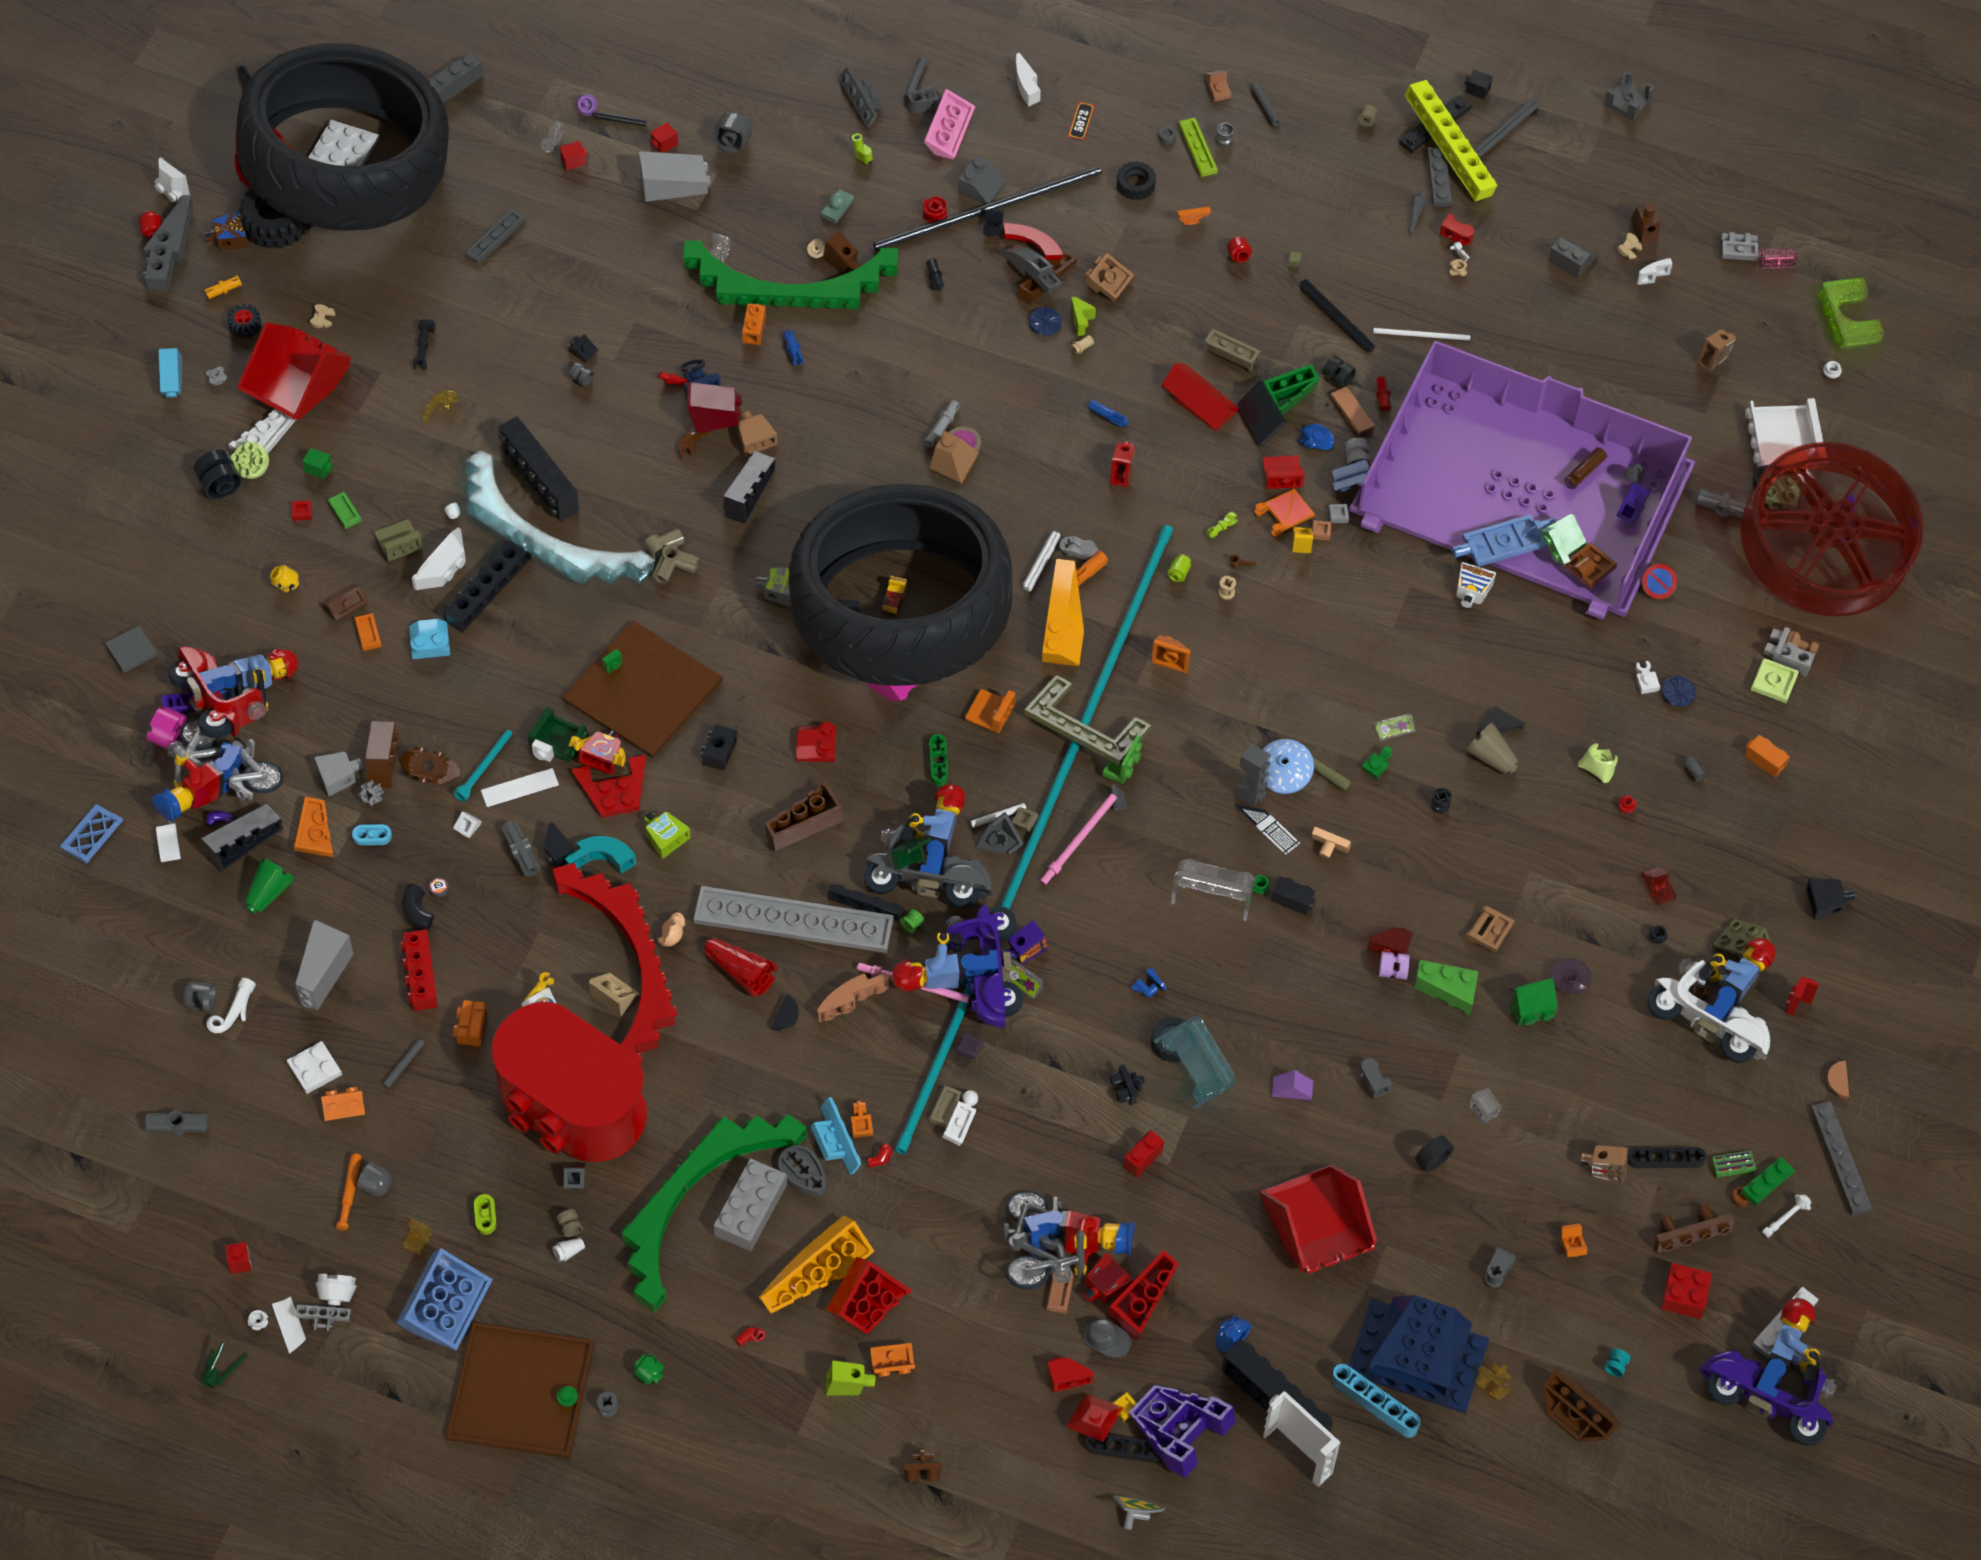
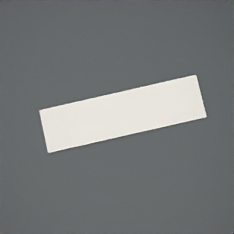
M553 768L482 789L481 792L486 806L490 807L555 787L559 784Z

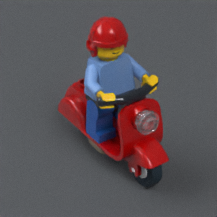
M183 646L179 647V651H177L178 661L169 667L168 676L174 686L192 689L194 695L190 698V704L195 712L205 710L198 722L203 735L209 738H220L230 733L233 737H236L241 727L262 718L266 711H268L265 688L272 685V680L291 678L296 673L299 662L294 652L286 649H275L266 659L263 655H256L235 660L226 666L217 667L214 656H210L208 652L194 647Z

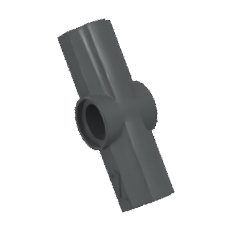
M1702 488L1696 504L1714 509L1720 516L1727 517L1733 515L1748 521L1754 508L1752 504L1736 500L1735 496L1731 493L1723 492L1718 494Z
M516 821L506 822L501 827V831L508 843L513 859L517 860L524 876L531 877L536 875L540 868L533 855L527 837L524 838Z
M178 1110L172 1111L169 1114L147 1113L145 1129L146 1132H171L174 1135H182L185 1132H208L209 1115L183 1114V1112ZM181 1121L180 1124L174 1125L175 1122Z

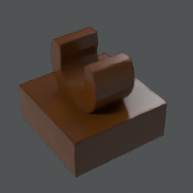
M1697 986L1689 988V992L1708 1004L1710 989Z

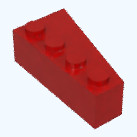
M1163 1250L1110 1305L1106 1314L1136 1341L1139 1339L1179 1263Z

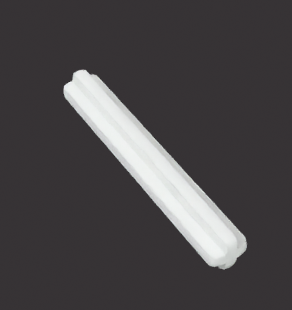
M1052 531L1023 583L1024 590L1032 591L1060 540V533Z

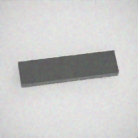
M511 209L465 252V257L479 265L525 222V217Z

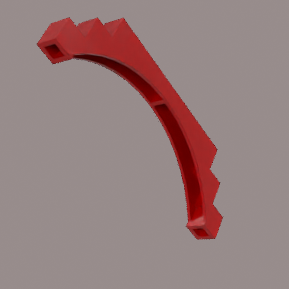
M575 863L552 869L558 894H567L578 898L605 914L625 935L637 957L642 975L641 999L633 1025L620 1045L633 1053L641 1064L643 1061L640 1053L658 1048L657 1040H660L658 1029L675 1025V1017L678 1014L675 1005L671 1006L670 1000H672L670 989H666L664 983H667L665 973L659 970L661 966L660 958L654 954L653 950H656L653 938L649 939L648 936L650 933L648 922L644 923L642 918L645 917L642 905L638 906L637 903L639 901L637 889L633 890L631 883L611 888L609 879L605 880L603 873L583 878L581 869L577 870Z

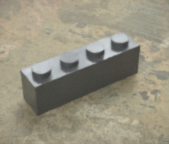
M469 53L429 80L430 85L434 86L444 103L483 77L482 64Z

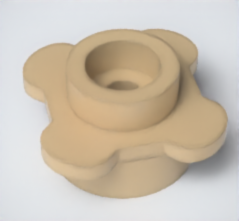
M1456 259L1450 262L1451 270L1449 273L1452 276L1467 275V263L1465 261Z

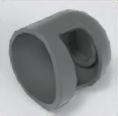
M199 981L188 983L183 990L182 999L184 1005L191 1010L202 1009L206 1013H211L216 995L215 984ZM196 1000H202L203 1002L196 1003Z
M370 1161L360 1174L357 1188L374 1197H382L388 1193L392 1186V1174L388 1170L376 1165L373 1161Z

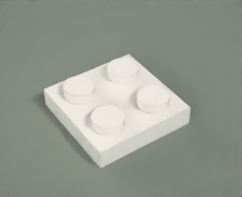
M322 1041L287 1060V1064L306 1094L342 1075L341 1070Z

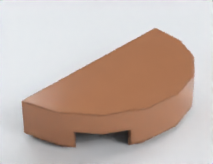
M1846 1061L1837 1062L1832 1065L1826 1080L1828 1088L1836 1093L1839 1098L1843 1099L1849 1098Z

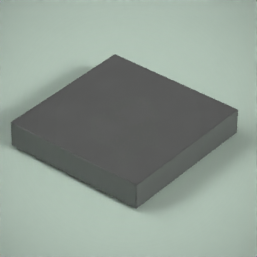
M139 626L105 642L106 647L123 673L157 656V652Z

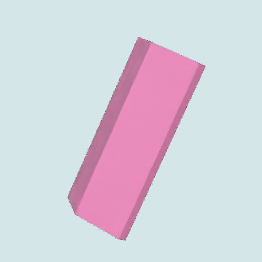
M945 89L924 143L934 155L954 159L975 106L948 89Z

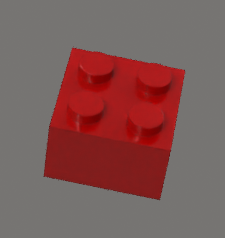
M1672 1263L1667 1274L1661 1309L1701 1319L1706 1308L1712 1273Z

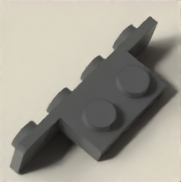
M845 67L839 77V81L865 126L870 127L877 117L874 109H881L884 104L870 80L856 79L850 67Z

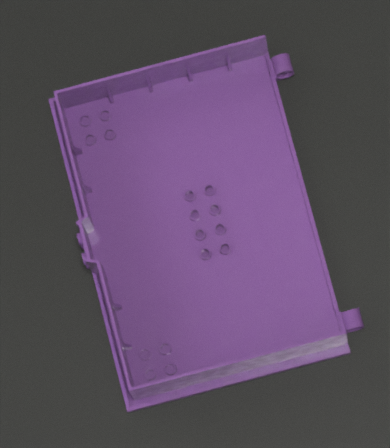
M1434 341L1349 511L1363 516L1361 527L1372 532L1379 533L1384 524L1449 550L1453 546L1465 544L1463 534L1530 514L1534 520L1540 521L1555 517L1558 521L1566 515L1572 514L1587 544L1591 542L1617 563V568L1591 589L1564 568V564L1556 563L1552 559L1547 545H1545V548L1488 565L1587 602L1590 605L1585 614L1600 620H1604L1607 611L1626 617L1641 584L1642 574L1653 558L1696 461L1687 458L1692 437L1584 397L1583 388L1573 387L1552 379L1551 376L1546 377L1544 380H1539ZM1596 447L1602 448L1608 457L1575 489L1569 488L1564 478ZM1640 464L1643 469V479L1641 482H1636V484L1651 492L1644 504L1646 506L1635 522L1630 524L1616 516L1633 484L1628 478L1624 477V471L1628 470L1629 465ZM1466 554V555H1465V556H1467V557L1472 558V556H1471L1470 554Z

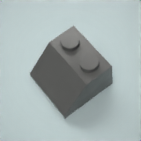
M976 155L958 178V192L985 205L993 201L1005 185L1006 180L992 162Z
M1560 237L1551 247L1548 261L1574 277L1579 278L1598 254L1569 237Z

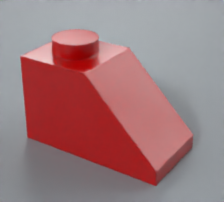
M1056 1357L1047 1364V1372L1053 1393L1094 1383V1372L1068 1357Z

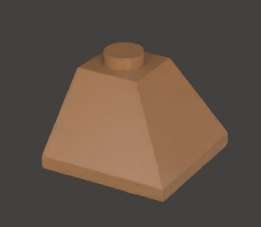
M944 431L935 447L929 469L962 485L979 452L961 438Z

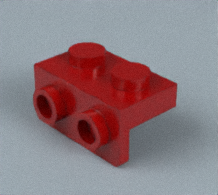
M1801 976L1798 985L1792 986L1785 1005L1789 1006L1786 1014L1794 1016L1799 1001L1811 1005L1819 983L1811 978Z

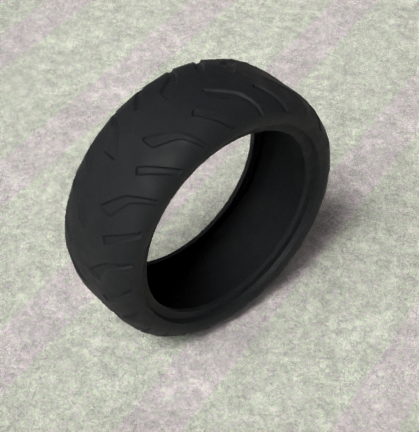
M324 43L301 47L272 59L253 75L244 88L238 106L236 125V151L239 164L242 167L241 171L262 200L265 199L269 206L279 213H284L287 217L304 224L307 223L311 226L328 230L356 231L380 228L404 219L421 208L432 196L444 174L449 140V125L445 106L434 86L430 85V81L420 71H416L414 67L399 58H395L393 55L378 49L353 44ZM326 107L350 108L373 114L391 123L407 137L411 145L399 155L380 163L364 166H339L319 162L299 154L283 143L273 130L289 117L307 110Z
M902 483L875 486L856 491L852 495L848 494L834 501L833 505L825 507L812 518V522L809 521L801 532L800 539H797L791 555L792 561L789 564V593L794 623L800 636L811 651L822 662L839 673L865 681L866 683L878 685L906 686L918 685L919 683L923 685L939 681L943 677L948 678L967 669V666H972L980 660L986 651H990L1006 627L1011 611L1013 587L1012 563L1007 544L997 525L983 510L953 492L931 486ZM890 550H919L940 555L960 565L976 581L964 597L948 608L928 616L901 620L875 618L858 613L838 602L826 589L832 579L848 565L863 557Z

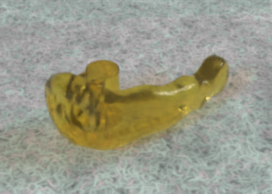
M443 390L434 395L422 415L423 420L428 421L432 411L440 403H443L446 409H451L452 403L459 401L458 395L451 390Z

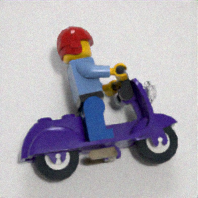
M985 903L977 912L976 919L965 921L959 916L950 917L946 921L947 929L945 934L942 933L940 935L938 933L937 935L939 945L936 956L926 959L924 967L919 962L910 963L909 959L899 962L895 965L892 973L894 985L902 991L910 992L921 989L924 982H926L927 989L964 987V984L970 985L971 993L975 994V999H972V1011H976V1016L988 1025L1005 1028V1017L1015 1015L1023 1005L1021 989L1010 982V971L1012 968L1010 951H1002L1000 953L999 941L1007 940L1015 932L1017 923L1015 915L1010 909L1002 906L988 909ZM979 939L981 956H975L974 954H966L965 956L963 954L948 955L947 950L960 952L964 947L965 941Z
M1794 1298L1789 1300L1782 1309L1780 1317L1782 1327L1766 1363L1765 1371L1759 1362L1751 1359L1748 1361L1742 1358L1739 1352L1731 1350L1720 1352L1709 1358L1702 1365L1699 1372L1708 1380V1393L1717 1403L1732 1405L1743 1397L1749 1400L1745 1408L1762 1418L1769 1417L1772 1419L1777 1414L1790 1419L1788 1427L1793 1440L1804 1446H1812L1821 1442L1826 1434L1827 1426L1831 1427L1833 1425L1832 1416L1828 1410L1817 1403L1819 1394H1823L1825 1398L1828 1395L1832 1396L1837 1385L1834 1384L1835 1379L1827 1378V1375L1823 1374V1369L1819 1368V1358H1821L1817 1349L1809 1350L1808 1346L1800 1341L1802 1333L1806 1332L1808 1326L1813 1325L1816 1320L1815 1309L1807 1300ZM1795 1350L1802 1355H1807L1809 1362L1801 1360L1802 1357L1796 1354ZM1790 1362L1800 1366V1370L1803 1373L1801 1382L1804 1386H1810L1806 1400L1799 1399L1775 1387L1781 1382Z

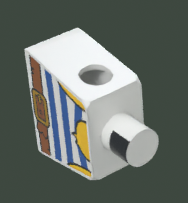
M1462 562L1456 594L1458 598L1462 599L1461 605L1471 608L1473 602L1481 604L1494 584L1496 572Z

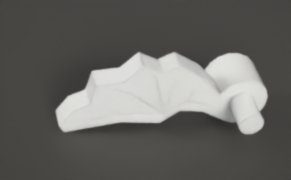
M1460 241L1453 243V246L1450 247V250L1454 249L1457 251L1461 260L1468 261L1470 258L1464 250H1461L1462 245Z

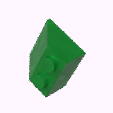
M1553 978L1515 988L1510 1007L1518 1026H1529L1536 1021H1548L1556 1016L1558 1005Z

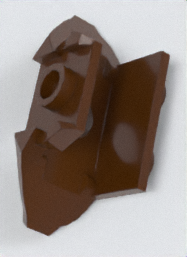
M415 746V749H408V751L401 755L400 759L408 777L416 778L418 776V781L427 783L430 779L431 783L443 784L458 777L461 771L454 761L444 757L445 753L433 751V754L427 753L426 748ZM427 760H431L434 763L432 771L424 769V763Z

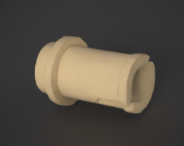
M1087 335L1078 342L1074 341L1070 346L1071 351L1075 355H1080L1083 350L1094 345V340L1090 335Z

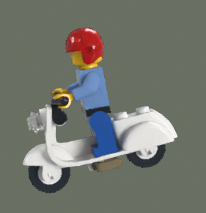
M1761 937L1747 942L1745 945L1746 952L1739 963L1729 959L1726 961L1722 954L1714 955V958L1709 959L1707 963L1704 960L1694 963L1690 957L1687 960L1683 959L1678 967L1680 970L1679 974H1684L1680 982L1672 978L1655 980V988L1648 997V1008L1651 1014L1661 1020H1671L1682 1014L1691 1021L1690 1027L1693 1028L1694 1026V1033L1711 1043L1715 1042V1036L1721 1038L1722 1052L1730 1061L1744 1063L1752 1057L1760 1060V1058L1765 1060L1770 1048V1034L1766 1022L1759 1017L1754 1018L1749 1015L1748 1011L1744 1008L1736 1007L1756 980L1758 972L1770 967L1775 959V946L1770 940ZM1722 965L1725 966V969L1732 972L1729 976L1726 974L1720 975L1715 967ZM1709 980L1712 982L1720 980L1722 983V988L1719 990L1717 1000L1713 1006L1692 995L1688 989L1696 981L1701 986H1706Z

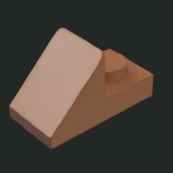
M1219 70L1205 73L1213 100L1230 99L1231 92L1226 81L1227 72Z

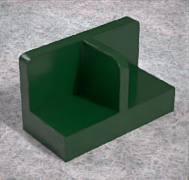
M930 837L911 839L891 850L895 870L902 869L911 863L923 862L925 856L922 846L931 842Z

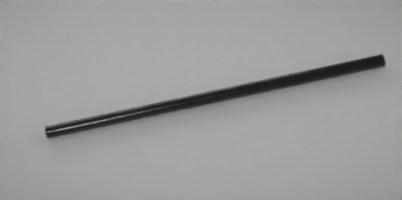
M1100 166L876 241L873 245L875 250L878 251L880 248H886L986 214V209L998 210L1102 174Z

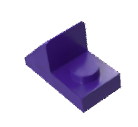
M1633 483L1616 516L1633 524L1646 506L1644 504L1651 491Z

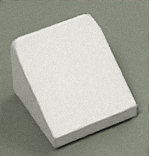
M461 812L453 829L470 838L482 821L467 812Z

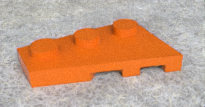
M305 797L294 851L333 857L324 800Z

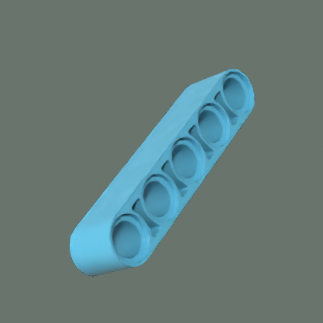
M1339 1364L1334 1368L1331 1382L1335 1388L1403 1436L1411 1438L1417 1434L1420 1418L1416 1413L1348 1365ZM1343 1374L1346 1376V1379H1340L1337 1375ZM1360 1386L1363 1388V1391H1357L1354 1387ZM1377 1398L1380 1400V1403H1374L1371 1399ZM1394 1410L1397 1415H1391L1388 1411ZM1405 1423H1413L1415 1427H1407Z

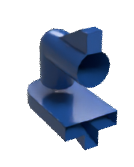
M1153 967L1146 970L1147 976L1154 982L1150 987L1141 979H1138L1131 987L1133 991L1143 993L1146 997H1152L1159 990L1157 986L1163 991L1167 989Z

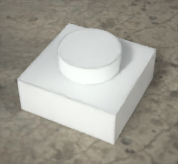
M535 739L532 744L533 755L539 760L550 762L554 757L553 747Z

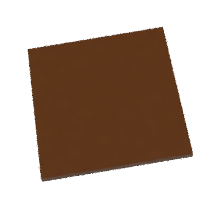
M632 620L562 698L567 704L606 729L614 730L620 738L651 758H654L720 684L723 678L718 673ZM617 648L622 655V664L617 670L607 674L603 670L602 659Z
M472 1322L446 1440L570 1459L595 1340ZM565 1386L573 1387L578 1394L577 1402L570 1407H564L557 1401L558 1391Z

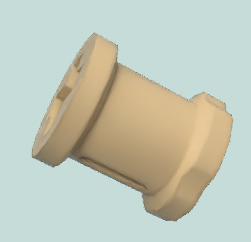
M1230 576L1222 577L1219 582L1218 594L1220 598L1230 600L1235 595L1236 580Z

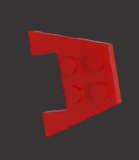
M646 755L628 758L632 775L599 782H592L589 766L572 769L573 777L577 779L582 790L585 791L601 818L639 811Z

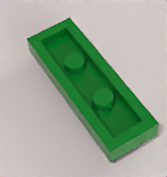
M1780 1157L1744 1187L1740 1193L1756 1207L1791 1177L1796 1170Z

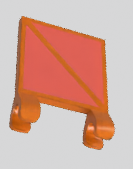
M1295 489L1265 503L1256 504V510H1254L1257 516H1261L1269 510L1278 521L1277 524L1272 526L1271 534L1274 537L1279 536L1289 528L1315 517V513Z

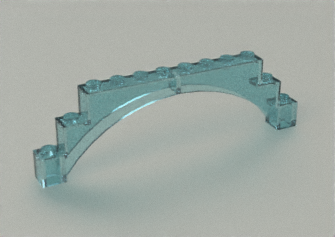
M481 450L467 459L465 474L469 478L467 479L465 493L470 497L467 499L465 512L575 582L584 585L594 576H598L611 585L625 574L632 580L640 583L652 574L655 559L641 550L636 553L596 551L560 541L536 529L514 512L500 494L493 476L495 459Z

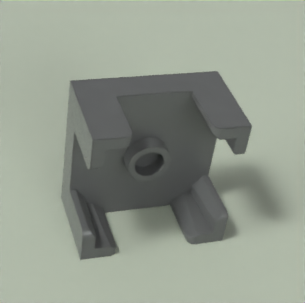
M1626 70L1622 74L1620 84L1613 91L1611 86L1607 91L1604 105L1634 121L1652 101L1655 87L1648 83L1646 90L1643 91L1631 84L1633 74Z

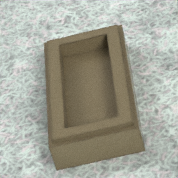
M944 1085L931 1113L929 1122L946 1128L956 1104L962 1099L963 1092Z

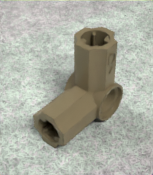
M667 545L663 548L662 556L652 577L658 583H668L675 567L694 574L698 568L700 558L679 551L674 545ZM673 555V556H675V557H673V558H668L667 556Z

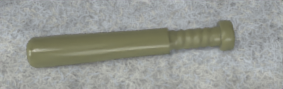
M1313 757L1315 771L1341 789L1346 790L1351 784L1349 779Z

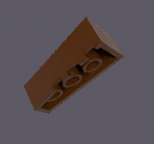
M824 781L818 789L807 793V797L800 802L796 801L793 803L789 810L782 811L765 824L766 838L774 851L780 850L843 822V807L827 782Z

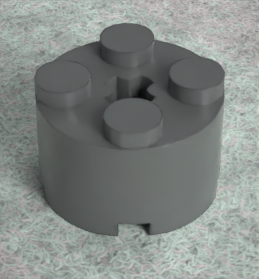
M726 111L720 117L712 132L714 143L717 142L719 148L727 153L734 154L739 150L742 151L752 133L749 118Z

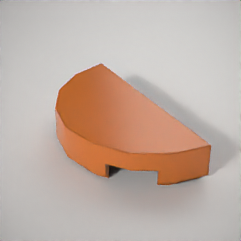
M1210 207L1179 210L1177 211V216L1184 225H1194L1199 223V220L1204 216L1207 218L1211 213Z

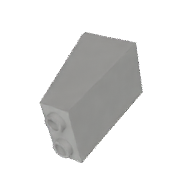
M639 152L640 174L645 202L708 194V186H711L710 176H706L708 165L707 162L703 161L702 155Z
M317 920L313 922L296 980L300 1003L308 1009L313 1008L315 1010L319 1009L354 955L350 935Z

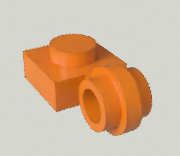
M858 1100L857 1103H853L854 1115L859 1116L851 1117L853 1138L873 1136L871 1114L863 1115L866 1114L865 1102Z

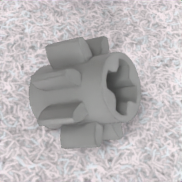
M371 780L361 785L363 790L359 795H361L363 803L368 802L372 806L376 802L378 803L383 800L381 795L384 791L380 783L377 784Z

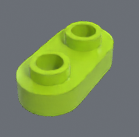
M482 1194L474 1201L475 1223L479 1233L488 1235L493 1233L497 1226L495 1203L490 1195ZM483 1205L488 1206L486 1209L481 1208ZM486 1223L490 1224L489 1227H483Z

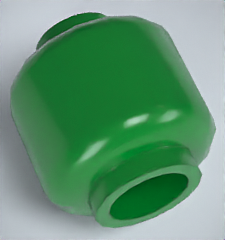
M644 1354L633 1365L635 1367L634 1374L645 1385H649L652 1382L657 1384L664 1376L662 1374L664 1365L653 1354Z

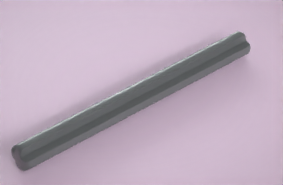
M1532 98L1473 150L1477 153L1478 157L1480 158L1538 108L1539 100Z

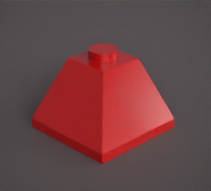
M1086 1394L1068 1422L1067 1428L1104 1442L1121 1414L1123 1407Z

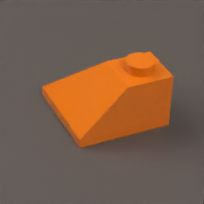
M1159 635L1153 643L1151 663L1187 674L1191 650L1172 637Z

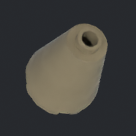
M1490 723L1466 748L1468 753L1505 775L1508 772L1512 774L1519 767L1517 765L1518 759L1493 723Z

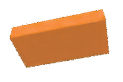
M373 613L354 617L363 651L382 647Z

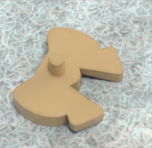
M1628 233L1625 236L1624 243L1619 245L1617 250L1621 255L1631 260L1637 257L1631 249L1634 248L1641 251L1642 245L1638 243L1639 240L1634 234Z
M320 304L315 305L316 312L310 320V325L315 328H328L332 326V322L326 320L325 315L335 316L333 308Z

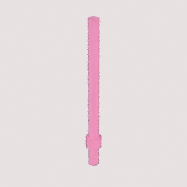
M1111 793L1059 858L1050 864L1049 870L1040 880L1042 884L1046 885L1054 875L1060 872L1061 866L1115 802L1117 797Z
M859 963L857 966V970L869 973L872 977L886 973L889 980L893 981V972L883 970L880 966H869L863 963ZM926 982L921 987L922 990L965 1003H969L970 1000L969 995L946 988L927 989Z

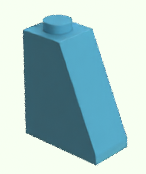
M177 348L159 349L160 392L166 398H176L177 395H181L182 355Z

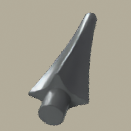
M1419 192L1418 196L1415 195L1409 234H1413L1416 223L1426 205L1427 198H1425L1426 194L1423 192Z

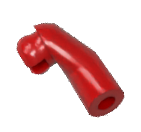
M882 1144L877 1156L867 1158L869 1168L888 1163L893 1153V1149L889 1144Z
M749 1327L734 1340L738 1346L742 1347L748 1341L759 1342L764 1340L766 1332L761 1328Z

